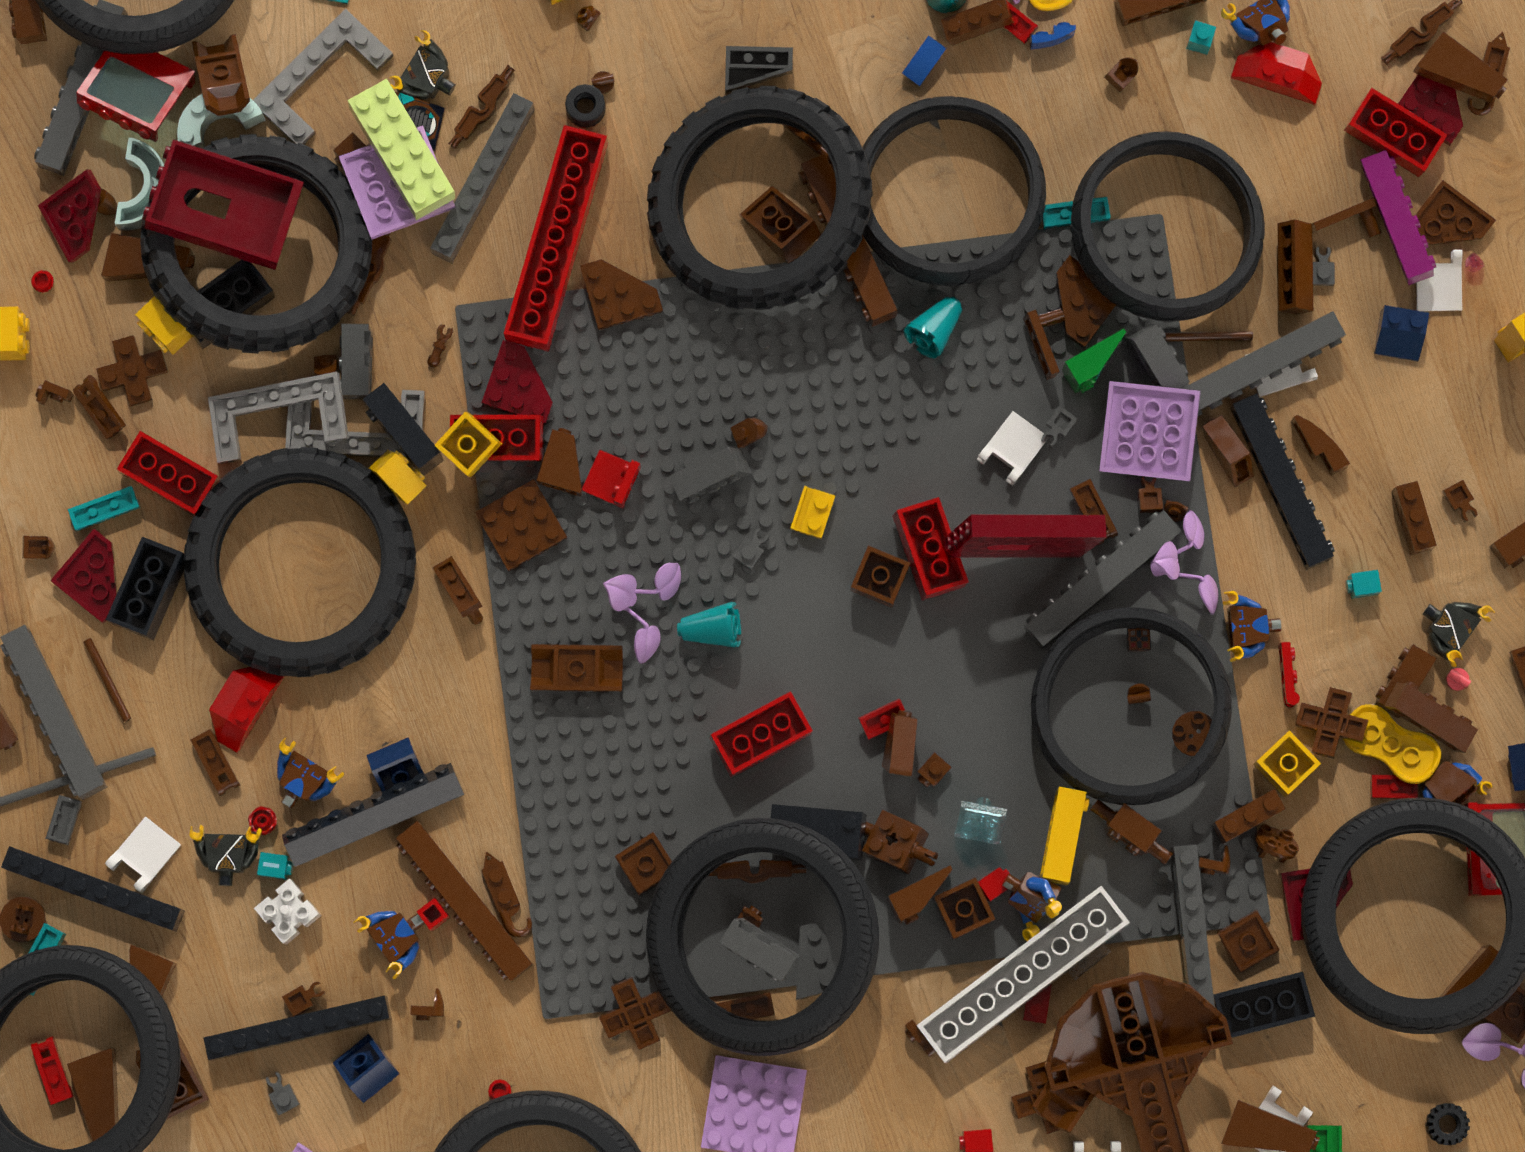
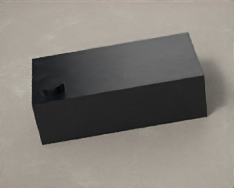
M242 259L197 291L219 307L246 315H252L275 298L273 289L251 262ZM191 334L202 350L212 343Z
M385 383L381 384L363 399L368 409L365 413L373 423L377 420L411 464L423 476L444 461L439 449Z
M142 537L106 620L117 627L154 641L183 575L184 553Z
M772 804V819L786 820L808 827L836 844L851 860L862 861L867 815L863 812Z
M1303 972L1213 994L1215 1008L1227 1019L1231 1038L1315 1017Z

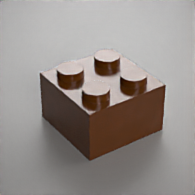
M868 545L850 591L892 608L909 569L910 562Z
M976 877L933 897V901L952 940L995 920Z

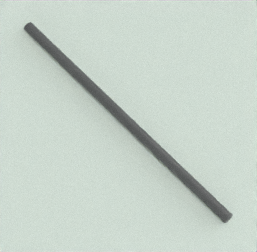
M154 747L97 765L102 774L156 756ZM67 775L0 797V807L68 785L72 782Z

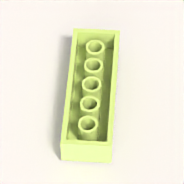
M387 79L348 100L350 111L416 220L455 199L454 189Z

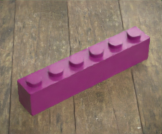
M1385 150L1361 159V167L1372 195L1377 201L1378 210L1408 286L1433 277L1434 268H1437L1433 256H1428L1426 248H1429L1425 236H1420L1418 228H1421L1417 216H1412L1410 209L1413 206L1408 195L1404 196L1402 191L1405 188L1402 177L1396 176L1394 171L1397 168L1394 157H1389Z

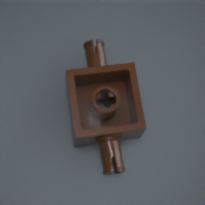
M1097 800L1090 809V811L1106 821L1107 826L1104 828L1108 832L1106 836L1116 843L1121 841L1126 845L1125 850L1133 856H1142L1145 853H1149L1165 865L1173 855L1172 852L1156 842V838L1162 830L1125 803L1118 810L1114 811L1102 801Z
M884 810L881 811L875 825L866 821L865 836L868 839L862 851L869 857L908 875L916 860H920L929 866L935 865L936 862L932 861L931 858L937 860L938 853L923 847L929 833L922 827Z

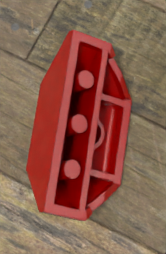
M1269 42L1264 46L1257 45L1237 56L1231 75L1232 79L1313 105L1316 104L1322 82L1308 53L1277 45L1274 42Z
M252 667L233 670L209 709L217 741L238 753L284 677L268 674Z

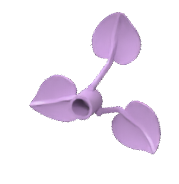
M1189 510L1183 521L1184 533L1189 540L1188 544L1177 550L1171 541L1164 543L1155 558L1151 560V571L1155 577L1167 575L1171 580H1175L1178 577L1198 580L1200 582L1198 589L1201 599L1211 615H1214L1218 603V588L1214 579L1210 575H1205L1203 578L1199 575L1179 573L1178 554L1191 548L1193 545L1196 549H1200L1204 543V530L1201 521L1192 510Z
M666 563L659 568L655 576L656 589L654 590L636 589V579L629 574L616 576L603 583L611 607L616 611H627L644 627L637 631L634 639L635 655L640 664L645 663L656 652L660 644V631L656 626L652 625L649 627L648 623L629 607L636 603V594L659 593V598L664 601L673 597L681 581V570L678 563Z
M1491 1023L1476 1025L1462 1039L1464 1049L1479 1060L1490 1061L1496 1059L1500 1055L1499 1046L1516 1051L1525 1058V1044L1522 1048H1517L1500 1041L1501 1032ZM1525 1068L1523 1069L1522 1074H1521V1083H1522V1085H1523L1524 1088H1525Z

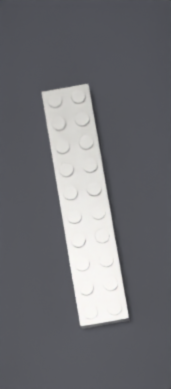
M1100 886L920 1022L917 1027L944 1063H947L1130 925V922L1105 889Z

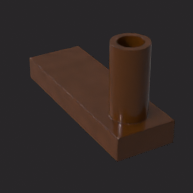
M1375 197L1312 223V233L1356 214H1360L1369 238L1382 233L1372 210L1373 207L1378 206Z
M1061 309L1039 316L1037 311L1033 310L1027 312L1023 317L1046 380L1055 378L1060 371L1043 328L1064 322L1065 317Z
M451 556L432 567L462 617L467 616L474 625L480 624L483 620V615L479 610L482 604L453 557Z

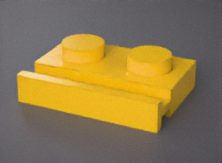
M804 486L790 530L822 540L835 495Z

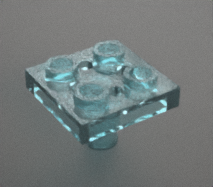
M984 797L978 798L976 803L962 801L954 836L999 845L1007 809L991 806V801L986 798L985 805H983Z

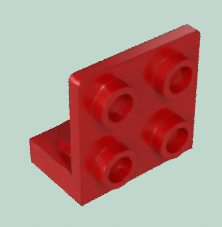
M599 450L582 487V491L623 509L639 474L641 465L637 461L631 460V462Z

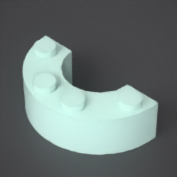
M203 94L193 99L182 112L177 128V138L180 142L204 148L205 131L215 120L231 118L240 122L245 129H249L266 121L258 105L251 98L250 102L241 112L217 116L205 108Z
M128 138L125 159L129 166L138 168L143 173L144 184L141 192L134 199L127 202H118L115 225L121 231L141 228L142 216L145 207L148 206L152 186L156 187L159 179H156L159 166L164 167L162 159L152 147L134 138Z

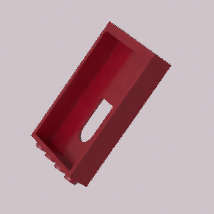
M173 139L171 146H166L163 154V159H166L164 167L159 166L156 179H159L157 187L152 186L149 199L152 200L150 207H145L142 219L145 220L144 228L276 270L304 182ZM191 189H199L230 199L231 202L225 219L189 208L184 201L186 192Z
M971 514L947 535L948 537L945 538V549L948 551L949 558H1080L1107 537L1105 515Z

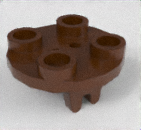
M1190 711L1182 714L1172 728V739L1175 746L1182 753L1188 756H1195L1208 735L1212 719L1201 711Z
M1262 824L1255 835L1256 842L1258 843L1256 849L1259 852L1258 857L1264 858L1269 853L1279 858L1281 863H1284L1286 859L1295 858L1299 852V846L1293 839V832L1288 829L1280 830L1267 824Z
M30 897L11 899L4 905L0 913L2 932L9 939L16 942L35 940L43 924L46 922L44 907Z

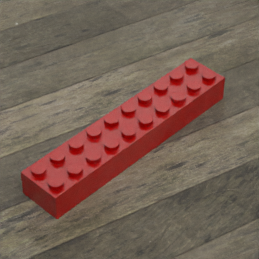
M567 125L563 126L505 326L504 337L506 341L549 352L608 147L607 135Z

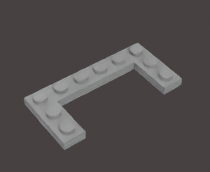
M347 9L334 19L253 99L262 113L295 144H305L315 134V131L285 102L344 43L348 42L377 71L394 56Z
M332 372L208 397L217 463L224 464L241 460L235 416L319 400L324 441L331 443L349 439L339 373Z
M402 390L401 404L423 430L425 391ZM312 401L288 406L285 448H318L350 456L381 457L387 450L392 452L397 450L403 454L387 433L348 432L349 439L326 443L323 430H310Z

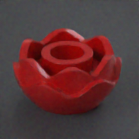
M263 806L255 808L248 816L249 827L251 826V831L257 834L259 828L262 830L261 835L271 833L277 824L274 811Z

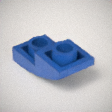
M1061 22L1053 26L1052 34H1048L1045 31L1036 32L1035 35H1031L1030 50L1055 46L1070 39L1075 34L1076 25Z
M928 35L902 74L920 86L942 56L946 47Z

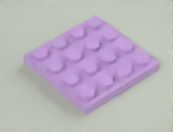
M417 127V130L419 131L420 135L422 136L423 140L425 141L426 145L428 146L429 150L431 151L432 155L436 160V157L434 155V152L432 150L424 127ZM371 145L339 156L371 240L455 208L452 200L416 220Z
M1110 381L1099 471L1190 481L1201 391Z
M716 1055L701 1148L725 1152H794L807 1070Z

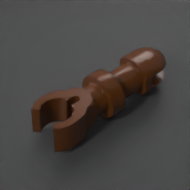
M441 324L438 326L436 332L437 341L433 342L432 346L434 349L427 361L430 367L435 368L439 365L441 353L446 349L445 343L452 336L453 328H448L447 333L444 335L443 328L445 325Z

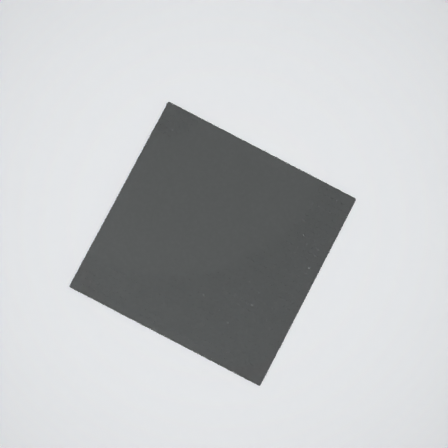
M1161 214L1091 223L1094 241L1100 255L1108 267L1121 280L1143 293L1161 298L1176 299L1164 218ZM1071 225L1039 229L1025 251L1007 268L987 279L959 286L932 285L911 279L888 266L874 251H870L897 308V317L873 327L870 321L866 322L862 315L861 309H863L860 301L857 302L852 292L854 286L851 281L847 282L843 273L844 267L837 276L831 277L825 283L826 285L815 293H809L801 297L800 301L786 306L784 304L778 305L772 309L765 310L748 308L741 310L713 303L690 290L677 277L646 280L643 282L657 289L663 312L602 330H598L587 289L569 290L565 293L549 352L524 346L553 402L547 423L543 426V458L552 429L558 431L559 428H564L571 431V435L575 437L582 487L599 450L631 462V460L637 461L641 465L639 474L623 509L583 491L580 497L538 485L568 539L509 572L482 526L530 918L532 921L542 1015L545 1019L611 1011L619 1008L611 986L630 977L633 978L641 997L658 990L651 973L646 948L648 912L657 885L638 895L616 860L615 855L654 832L673 861L690 843L714 828L738 820L771 818L772 804L863 812L867 815L866 821L874 825L881 811L884 810L922 827L929 833L923 847L937 852L938 859L931 858L932 861L936 862L934 866H929L920 860H916L909 875L869 857L864 852L862 861L852 860L871 892L877 912L879 950L873 975L1008 957L1027 942L1022 935V931L1027 926L1023 924L1020 912L1008 903L1011 890L1008 889L990 903L988 902L995 917L993 922L954 940L951 939L933 901V897L975 877L977 881H980L999 867L1002 870L1007 869L1012 876L1019 880L1027 872L1040 877L1055 792L1059 786L1070 789L1075 788L1070 786L1053 770L1045 759L1036 740L1031 719V694L1034 680L1043 658L1061 635L1079 621L1099 612L1115 608L1134 607L1152 609L1169 614L1191 626L1211 645L1222 662L1228 677L1232 698V716L1228 735L1220 754L1209 770L1192 786L1171 798L1145 805L1128 806L1162 830L1156 838V842L1170 852L1172 846L1196 844L1198 858L1221 861L1224 845H1227L1230 854L1229 874L1215 872L1214 876L1202 874L1200 869L1206 931L1223 929L1254 910L1258 911L1264 923L1270 921L1271 916L1262 858L1258 857L1259 852L1256 851L1258 847L1255 839L1257 826L1222 844L1212 826L1215 821L1252 802L1253 799L1233 668L1230 661L1231 655L1230 651L1227 652L1229 642L1197 433L1195 435L1190 481L1156 478L1154 488H1161L1163 511L1166 500L1179 502L1188 507L1187 512L1192 510L1201 521L1204 530V543L1202 547L1196 549L1193 545L1191 548L1178 554L1177 559L1180 567L1179 573L1199 575L1203 578L1205 575H1210L1214 579L1218 588V603L1214 615H1211L1201 599L1198 589L1200 582L1198 580L1182 577L1171 580L1167 575L1157 577L1153 575L1150 563L1155 558V554L1043 649L1037 645L1024 629L1028 624L1025 621L1035 612L1039 615L1044 611L1043 605L1052 598L1056 601L1062 596L1060 591L1070 583L1074 586L1080 581L1077 577L1086 569L1092 571L1096 567L1095 562L1103 555L1110 556L1114 552L1112 548L1121 540L1124 543L1131 538L1129 534L1138 526L1141 528L1145 527L1148 524L1146 520L1155 513L1139 512L1138 489L1144 488L1140 482L1141 476L1099 471L1109 382L1155 386L1145 372V366L1140 358L1137 360L1133 355L1136 351L1129 341L1124 342L1123 340L1096 380V383L1093 384L1094 387L1083 394L1081 391L1075 394L1062 372L1065 361L1118 331L1124 329L1128 333L1143 322L1155 324L1156 326L1159 325L1165 333L1181 332L1179 321H1157L1143 318L1125 311L1117 305L1084 349L1066 336L1064 322L1043 328L1060 371L1055 378L1046 380L1023 317L1027 312L1036 310L1039 316L1061 309L1056 272L1069 255L1078 261L1072 242ZM1014 233L901 248L916 257L932 262L962 263L981 258L1003 245ZM788 263L731 269L730 271L759 273L783 267ZM955 297L961 303L962 313L939 357L937 356L934 359L926 357L916 350L918 346L914 342L910 345L904 336L903 330L907 324L943 298ZM514 298L457 305L455 308L467 409L471 415H514L482 405L481 403L502 341L505 340L504 330ZM1166 342L1175 349L1177 353L1175 358L1178 363H1182L1186 368L1183 342ZM1059 406L1078 418L1065 438L1060 435L1057 436V441L1053 447H1049L1053 439L1048 436L1049 439L1013 486L1006 482L1013 469L991 454L984 465L976 460L1012 411L1043 433L1051 430L1046 424ZM747 418H758L768 426L767 433L763 438L744 448L737 447L730 428ZM727 447L742 449L752 474L734 483L722 486L716 492L701 495V499L693 503L679 500L669 478L670 475ZM486 461L476 472L480 509L533 479L537 483L542 461ZM1144 477L1147 482L1152 481L1151 477ZM1091 479L1118 532L1117 537L1113 539L1110 537L1104 540L1103 544L1096 545L1080 558H961L969 583L963 588L925 600H921L909 566L892 608L850 591L868 545L908 561L892 515L896 510L937 497L940 498L952 532L971 514L1082 515L1070 492V488ZM804 486L835 495L822 540L790 530ZM1184 519L1175 522L1181 529V533L1171 541L1177 550L1186 546L1189 542L1184 533ZM760 528L757 537L764 539L769 534V538L766 543L760 545L764 553L753 569L750 570L734 559L733 555L744 539L747 538L752 541L755 530ZM666 563H678L681 570V581L673 597L664 601L659 598V593L636 594V603L629 607L647 622L649 627L652 625L656 626L660 631V644L656 652L645 663L640 664L635 655L634 639L637 631L644 627L627 611H616L611 607L603 583L616 576L629 574L636 579V589L654 590L656 589L655 576L659 568ZM728 602H736L737 605L733 608L739 610L741 620V634L737 635V641L741 640L739 647L684 641L682 636H678L677 624L681 623V618ZM1127 628L1107 631L1080 645L1060 668L1050 696L1049 714L1052 732L1059 747L1069 760L1088 775L1111 784L1144 785L1162 780L1174 774L1194 757L1182 753L1175 746L1172 739V728L1182 714L1190 711H1201L1212 719L1214 710L1212 687L1204 668L1197 658L1180 642L1163 633L1150 630L1151 651L1128 652ZM531 644L623 646L622 691L530 690ZM1140 683L1150 688L1152 701L1128 704V689L1132 685ZM791 691L813 730L812 734L731 778L709 739L710 734ZM897 699L901 700L905 711L912 712V716L918 719L912 776L889 773L882 767L888 731L868 740L859 722V717ZM935 752L952 768L934 788L930 785L926 788L917 780L919 776L916 773ZM1086 795V798H1089V806L1087 812L1083 811L1070 883L1066 886L1056 884L1061 887L1056 901L1061 903L1062 909L1056 917L1049 918L1045 914L1037 923L1032 922L1033 925H1037L1041 932L1102 886L1130 922V925L1104 944L1179 935L1180 928L1172 856L1164 865L1149 853H1145L1142 856L1137 855L1136 857L1125 850V844L1121 841L1116 843L1106 836L1108 833L1104 830L1107 826L1106 821L1090 811L1097 799ZM1103 802L1114 811L1122 806ZM867 836L864 838V845L868 839ZM766 852L750 853L726 862L748 860L752 874L759 872L760 860L791 861L792 864H800L788 857ZM951 865L953 870L921 913L918 914V920L908 925H905L904 922L899 924L887 901L888 896ZM807 867L797 868L806 869V873H792V877L769 878L765 882L758 884L746 883L741 879L719 880L717 876H707L694 893L686 912L683 944L689 969L699 987L708 997L797 986L798 962L786 980H778L776 982L766 975L767 972L760 967L758 969L747 962V959L732 953L726 946L719 943L733 919L738 918L744 906L750 908L752 905L761 911V917L764 921L759 929L799 954L800 926L823 921L835 969H837L842 950V925L839 912L829 890Z

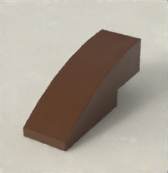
M1299 415L1293 417L1291 423L1312 460L1321 457L1331 476L1349 466L1350 462L1343 451L1322 429Z

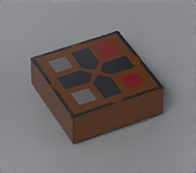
M1127 628V651H1151L1150 630Z

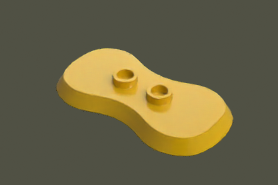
M1361 705L1350 714L1369 721L1363 743L1343 739L1350 750L1360 755L1381 760L1399 779L1407 783H1422L1435 772L1441 759V749L1431 736L1401 727L1392 719L1388 712L1377 705Z

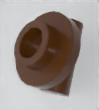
M593 6L583 7L577 14V22L584 30L589 31L601 13Z
M600 71L591 78L592 85L599 89L602 94L610 92L614 87L613 73Z
M1166 500L1164 511L1174 522L1182 521L1188 510L1187 506L1170 500Z
M1140 683L1132 685L1128 689V704L1152 701L1150 688Z

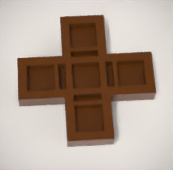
M134 335L112 341L118 362L96 369L103 392L125 386L130 406L153 400L147 379L168 373L162 350L140 356Z
M1330 687L1324 708L1301 703L1296 726L1317 731L1312 747L1313 754L1334 759L1340 738L1363 743L1369 721L1347 714L1352 698L1351 692Z
M632 977L612 985L611 989L619 1008L599 1016L608 1039L630 1029L639 1050L659 1042L660 1038L652 1019L671 1011L659 990L641 997Z
M1046 1061L1025 1068L1032 1090L1010 1097L1017 1119L1036 1114L1032 1104L1048 1081L1045 1068ZM1041 1117L1046 1134L1060 1130Z

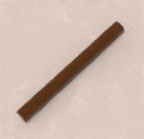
M1253 332L1165 333L1166 337L1164 338L1166 342L1253 340Z
M92 639L85 640L83 643L122 721L130 720L131 716Z

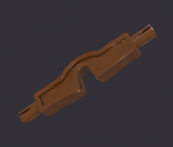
M1452 0L1448 4L1443 2L1436 9L1423 16L1420 23L1426 32L1420 33L1414 27H1410L1399 39L1391 44L1390 51L1381 57L1382 61L1385 60L1384 63L1387 65L1395 57L1402 58L1415 46L1428 43L1435 36L1438 28L1453 16V10L1463 4L1462 0Z
M507 65L501 75L495 74L478 94V100L485 105L483 110L473 106L468 107L461 121L454 128L455 136L448 143L453 149H456L463 139L468 140L479 124L486 122L494 114L497 100L509 86L507 80L515 71L512 67Z
M390 233L375 238L372 241L370 265H373L374 269L369 272L358 300L351 310L347 312L352 316H355L359 304L363 305L372 285L378 282L383 274L384 257L391 243Z
M743 860L724 863L708 876H717L719 880L741 879L746 883L758 884L765 882L769 878L792 877V873H806V869H797L806 867L802 864H792L791 861L760 860L759 872L752 874L749 861Z

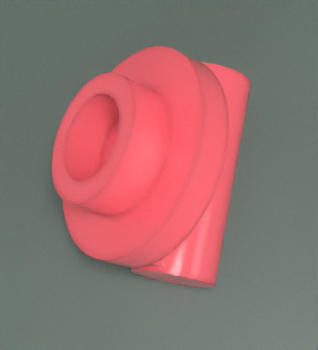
M1462 668L1451 669L1446 676L1447 685L1455 691L1463 690L1471 683L1468 673Z

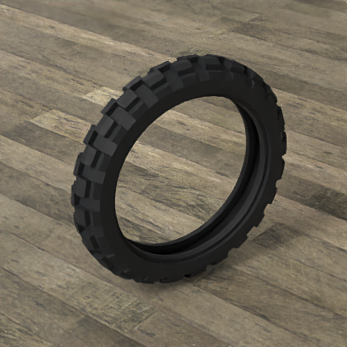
M760 86L759 88L749 89L746 87L731 92L732 94L724 97L718 96L706 102V106L697 112L693 111L682 121L683 124L678 130L670 134L664 143L665 147L661 155L657 156L651 171L653 175L651 183L648 184L647 217L649 229L654 239L653 242L659 255L671 272L686 287L700 295V297L729 308L765 310L772 309L778 305L784 304L786 306L800 301L801 297L809 293H815L824 287L831 277L837 276L848 264L847 260L853 252H856L863 239L862 234L865 226L869 222L871 213L870 203L873 196L872 180L868 160L860 141L845 120L832 110L830 106L817 98L806 95L804 92L790 88L781 89L777 86ZM775 123L799 129L813 137L826 150L835 173V204L830 220L822 235L808 251L793 262L766 272H734L719 267L704 258L691 242L683 216V200L686 185L700 157L716 141L746 126Z
M257 134L240 135V137L233 139L225 137L212 141L210 145L201 148L303 181V187L317 197L332 218L338 238L337 260L324 286L301 305L271 315L235 313L215 305L197 292L180 268L175 251V238L144 228L145 220H143L140 239L141 258L149 286L156 299L160 301L170 317L175 322L183 325L189 333L199 339L203 338L212 342L214 346L227 350L229 348L242 350V353L259 354L261 351H272L274 353L289 350L290 347L307 344L317 339V336L325 331L331 330L358 300V296L362 288H364L369 274L372 257V240L347 177L327 157L318 155L314 152V149L304 144L286 141V138L272 135L270 137H257ZM191 189L187 191L184 196L185 204L188 205L202 190ZM149 199V203H148V206H147V207H150L151 202H152L151 199Z
M309 447L283 448L273 450L261 456L257 455L243 462L244 464L223 476L219 480L220 482L208 492L201 502L202 506L199 511L193 516L188 530L189 533L184 547L183 558L184 579L190 604L197 618L211 638L228 654L240 662L268 674L297 678L314 677L315 675L329 674L341 670L343 667L358 662L390 635L396 623L400 621L412 593L415 580L416 550L413 533L401 504L390 488L370 469L345 455L333 451ZM293 483H312L327 486L351 498L371 519L381 549V567L378 582L370 601L363 611L341 630L317 640L304 642L277 640L265 636L246 625L229 605L222 588L219 571L222 543L230 524L237 514L260 494L270 489Z

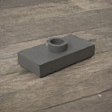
M59 795L45 839L69 846L82 801Z

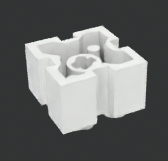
M290 878L275 890L279 894L276 898L267 897L254 908L266 923L270 924L273 922L275 924V927L271 930L285 945L300 934L297 930L298 927L302 924L309 927L322 916L309 900L303 902L300 899L304 893Z

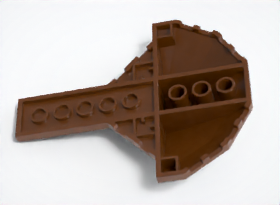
M1140 972L1094 984L1058 1020L1045 1068L1052 1091L1076 1086L1131 1116L1141 1152H1190L1177 1104L1210 1050L1232 1045L1233 1041L1226 1017L1191 985L1150 973Z

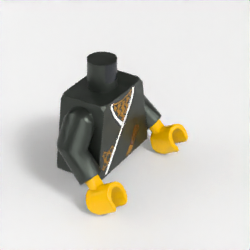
M420 30L424 34V39L420 40L418 36L414 38L416 42L424 44V47L420 45L401 77H390L395 81V86L390 85L393 90L397 89V92L420 100L434 99L439 90L450 96L456 84L447 80L450 73L448 61L439 46L430 39L429 32Z
M1463 602L1447 603L1440 611L1429 604L1422 615L1432 621L1427 632L1433 651L1444 659L1449 660L1452 667H1456L1454 659L1459 658L1463 660L1459 650L1481 621L1479 617H1482L1486 622H1490L1491 619L1486 614L1488 612L1495 613V611L1488 605L1482 607Z
M200 825L199 833L194 832L191 826L189 835L193 839L196 854L203 866L208 868L210 872H219V886H232L233 873H243L244 869L249 868L258 855V839L262 833L260 828L257 830V834L251 833L250 826L245 835L204 834L203 837V825Z

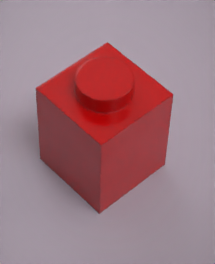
M999 867L978 881L989 903L1008 890L1002 886L1004 879L1010 874L1007 869L1002 870Z
M433 898L416 911L431 931H434L450 919V916L436 898Z
M991 1129L962 1131L963 1136H959V1147L964 1152H993Z

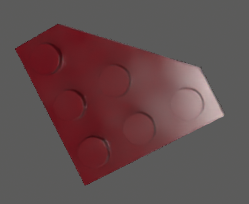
M1417 75L1398 104L1446 133L1447 137L1444 143L1450 146L1463 127L1456 90Z
M88 169L38 205L69 263H74L90 251L101 187L93 172Z
M503 340L481 402L482 405L514 415H542L546 425L553 402L524 346Z
M93 529L50 581L103 624L107 621V615L117 595L113 543Z
M1310 868L1280 873L1292 942L1304 940L1301 905L1304 886ZM1351 870L1348 871L1341 885L1336 909L1353 886Z

